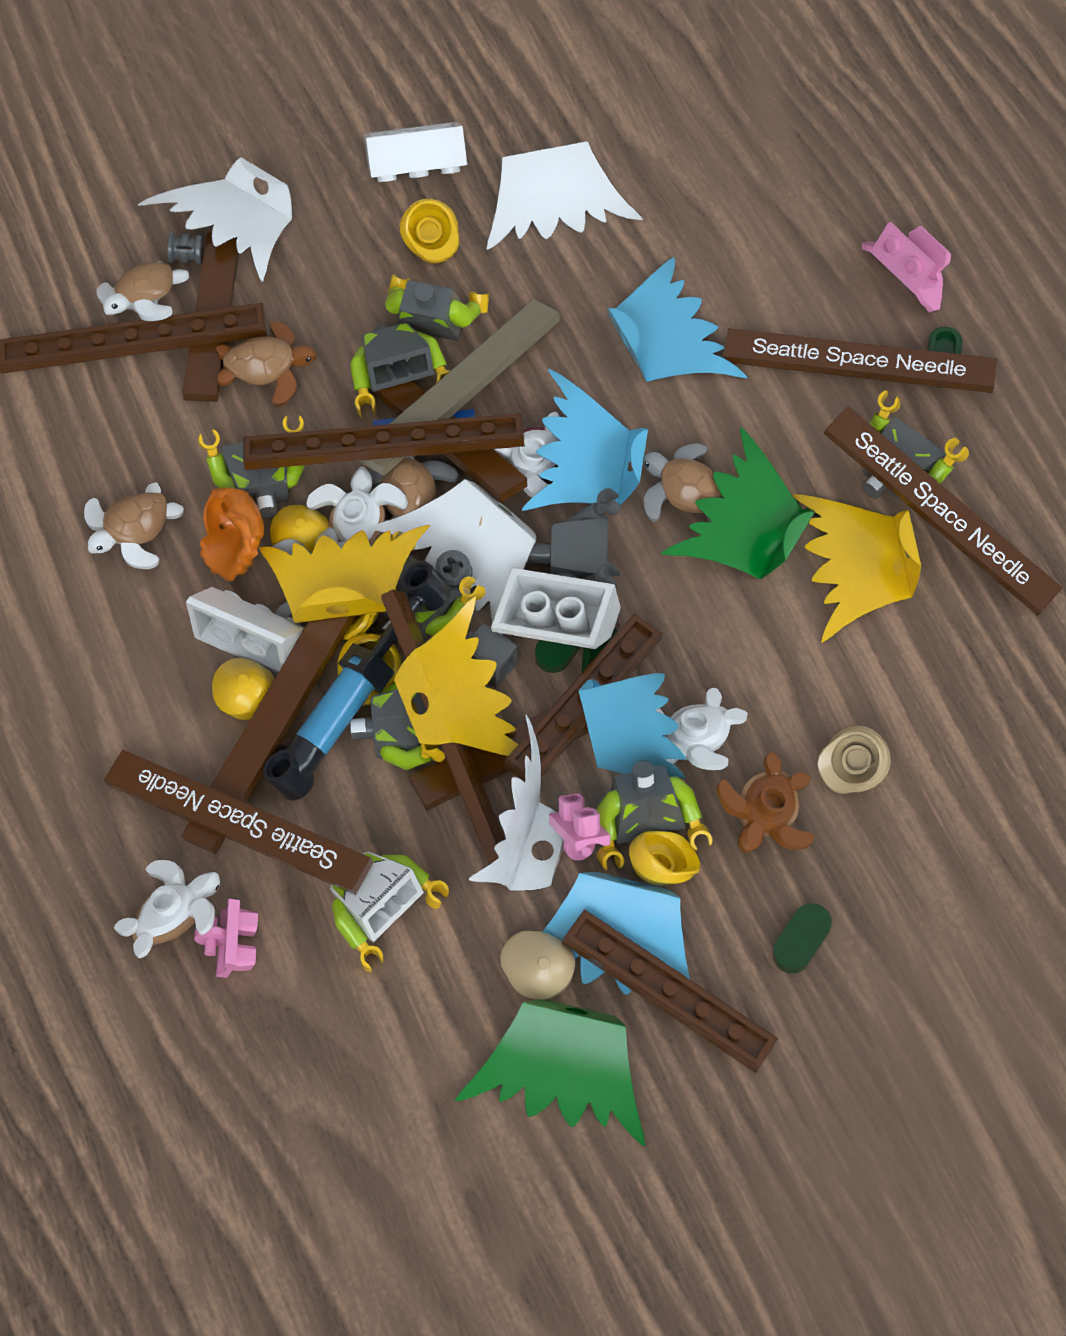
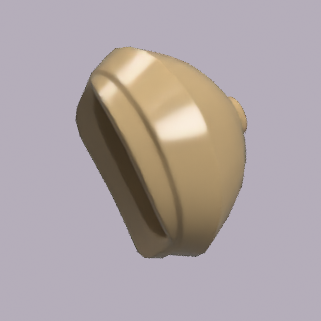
M859 725L850 726L835 734L822 749L817 760L818 773L824 784L835 793L847 794L867 791L882 782L888 774L891 763L890 751L884 739L873 729Z
M521 931L513 935L504 945L500 955L501 967L512 986L523 996L534 1000L551 999L564 992L572 980L575 969V959L571 949L564 945L559 938L539 931Z

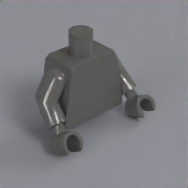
M610 488L603 489L597 496V503H593L560 523L553 524L551 527V543H535L530 552V564H551L550 574L614 584L615 588H617L618 583L612 577L619 576L620 572L613 564L608 563V517H605V512L610 515H617L620 512L621 505L614 501L619 495Z

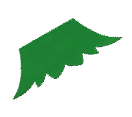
M740 426V435L747 462L735 454L732 456L734 466L740 478L724 472H714V481L724 499L716 497L703 498L695 502L697 507L707 515L712 523L697 522L690 524L689 528L701 536L674 544L660 554L689 556L715 561L739 569L761 580L786 561L815 511L812 509H802L765 454L749 433Z
M536 999L523 1002L511 1026L492 1055L455 1098V1101L469 1099L502 1084L499 1101L503 1102L514 1096L522 1087H525V1109L528 1117H532L544 1110L557 1097L561 1113L570 1127H574L578 1123L588 1103H591L595 1116L604 1127L607 1126L610 1110H612L628 1133L645 1147L644 1133L632 1087L626 1026L614 1015L550 1000Z

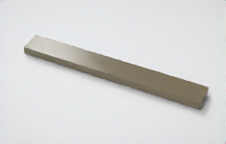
M533 299L390 424L451 418L560 321V312ZM405 457L360 460L359 462L385 476Z

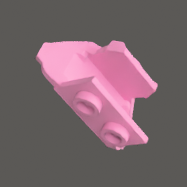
M888 222L877 242L868 241L862 243V250L871 252L916 295L928 313L940 310L943 290L941 271L946 265L950 264L951 253L926 229L919 226L910 231L909 236L906 237L892 222Z

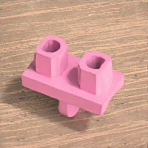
M580 793L559 797V812L549 814V824L564 839V852L571 859L583 860L588 858L593 853L596 843L603 846L610 845V834L600 825L599 813L594 808H585V798Z
M228 899L227 909L220 912L219 927H217L218 918L214 917L213 926L206 934L201 935L196 929L194 935L196 943L205 945L204 954L206 956L216 955V946H218L216 977L227 978L232 970L251 971L256 962L255 946L238 944V935L249 937L255 935L258 926V913L240 909V900Z

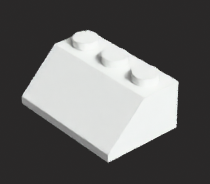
M458 122L363 134L369 174L371 177H377L378 182L397 180L396 174L409 173L410 178L428 176V170L441 169V174L460 172V166L467 165L463 126Z
M512 568L491 629L492 632L596 649L611 638L621 607L614 584Z
M210 587L190 596L186 601L196 639L239 658L256 661L276 674L280 671L305 629L301 622L294 623L291 617L285 619L278 616L264 605L250 604L229 590L223 592Z

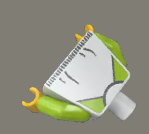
M372 852L363 853L370 857L374 863L356 895L333 885L330 887L335 897L332 903V911L336 927L353 950L357 948L361 953V966L370 973L372 969L365 962V958L370 954L378 956L383 964V954L378 947L369 946L366 940L369 938L374 942L424 893L423 890L426 891V904L433 909L440 908L441 902L432 895V892H440L446 898L449 894V888L445 882L440 880L430 881L428 879L430 875L403 854L379 856Z

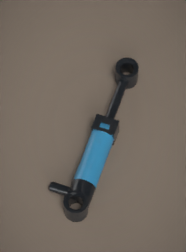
M427 561L414 563L402 576L401 584L407 592V600L413 614L417 612L419 607L425 611L436 610L443 606L450 596L451 589L449 584ZM391 623L371 650L352 643L338 663L343 670L290 743L287 746L280 744L276 753L265 763L263 769L264 778L288 800H298L311 790L314 784L313 773L371 692L374 690L381 693L395 672L382 659L397 639Z

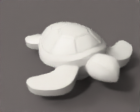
M711 688L707 691L705 704L689 705L676 711L671 718L678 723L679 728L670 734L663 735L682 751L686 757L685 760H689L691 764L698 768L707 770H721L728 766L729 759L714 752L727 739L730 725L744 723L748 715L742 709L734 708L727 710L721 707L722 696L717 688ZM660 708L655 710L659 713L664 714ZM666 759L672 764L678 761V759Z

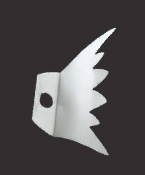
M588 141L502 157V173L497 208L486 249L488 250L497 245L514 226L518 239H521L527 232L531 221L534 222L544 239H548L552 235L558 224L559 217L575 231L583 232L585 227V210L602 222L607 221L604 209L628 219L643 220V218L613 187L597 162Z
M239 158L232 165L223 180L170 190L138 204V206L157 203H178L170 209L171 212L193 210L194 212L187 220L185 228L197 229L214 225L212 230L214 246L238 237V253L241 254L248 247H251L255 267L261 281L264 280L275 242L283 229L292 220L291 197L288 185L243 158ZM255 177L267 181L269 189L265 195H261L255 190L253 184Z
M466 479L423 507L398 518L374 525L371 528L384 533L390 530L391 534H394L397 531L405 533L420 526L430 525L417 541L414 550L431 546L425 561L434 568L437 559L442 553L448 550H457L464 553L470 561L473 570L472 577L476 579L471 588L478 585L485 587L486 593L484 597L475 602L476 610L480 611L489 601L492 623L512 568L524 570L529 554L536 542V534L529 526L481 486ZM482 516V524L481 526H479L480 519ZM457 563L451 564V575L453 578L459 576L458 570L463 567H459Z
M527 714L525 716L531 741V761L526 755L525 782L516 777H513L511 780L515 810H507L499 815L506 840L499 842L494 847L499 858L469 878V880L476 882L500 883L509 890L516 891L536 890L551 886L563 851L564 839L549 824V814L555 813V811L539 802L541 785L540 754L537 739ZM538 841H548L552 844L554 853L547 860H537L532 855L533 845Z

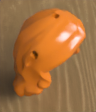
M232 487L212 489L204 507L203 521L207 535L200 541L202 549L200 556L204 559L205 564L212 573L218 574L226 581H234L236 575H244L247 572L248 568L253 565V558L258 555L257 549L264 535L263 518L258 506L248 492Z

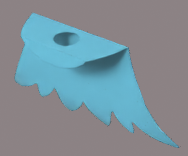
M674 257L656 270L616 309L607 308L609 319L646 382L692 373H718L748 378L737 366L713 354L723 350L724 346L711 341H702L703 338L715 332L718 326L702 319H691L701 306V298H676L684 286V280L670 284L675 268Z
M548 369L550 375L568 399L553 397L557 406L567 417L550 416L542 418V422L547 429L561 441L546 444L537 449L536 453L555 463L558 467L547 469L539 475L540 478L553 481V483L533 496L523 507L522 511L559 503H597L598 494L606 488L612 489L619 495L614 501L621 505L640 483L648 429L637 428L628 430L583 390L559 373ZM630 459L633 468L631 472L628 471V464Z
M647 674L602 686L595 680L590 679L579 689L598 768L625 774L632 772L635 763L649 761L654 767L659 765L665 766L669 777L686 778L674 764L666 760L686 759L682 751L672 741L663 736L676 731L679 725L672 718L655 711L668 702L667 697L654 695L663 683L665 674Z
M601 872L579 873L567 898L543 930V933L553 935L563 941L565 935L585 909L690 979L681 926L680 897L669 889ZM571 950L574 955V959H576L579 954ZM580 956L581 980L583 984L594 981L604 973L603 970ZM616 980L620 990L625 995H628L631 989Z

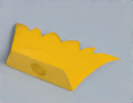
M792 494L797 501L821 516L820 518L810 519L809 524L827 533L824 536L811 540L805 545L808 551L831 559L817 570L812 577V582L838 585L824 600V604L839 602V605L834 610L825 628L821 640L822 643L864 614L890 603L913 597L919 580L921 562L909 510L901 511L892 517L832 500Z
M430 525L411 529L398 536L392 542H390L391 531H386L379 536L372 547H370L365 531L361 530L349 538L342 549L333 539L322 535L317 540L311 555L303 546L297 543H293L292 555L273 547H259L279 581L290 607L294 623L386 611L381 595L396 589L402 569L411 550Z
M474 596L437 634L422 646L416 648L406 658L395 675L394 681L419 743L437 745L453 742L509 756L519 744L505 734L514 732L516 729L495 715L505 709L512 700L499 691L485 687L493 676L497 664L492 660L472 659L471 657L476 651L479 639L478 637L465 639L476 602V596ZM417 692L425 694L429 701L428 710L424 714L418 713V709L412 699L413 695Z

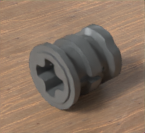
M170 231L167 246L168 263L173 264L175 260H181L183 264L195 261L196 264L201 265L204 248L203 235L191 238L190 234H182V237H176L174 231ZM179 248H192V250L179 249Z
M448 550L442 553L436 561L435 570L449 585H455L459 588L462 579L473 576L470 561L461 551ZM457 563L459 567L463 568L458 570L459 576L453 578L447 572L452 570L451 564Z

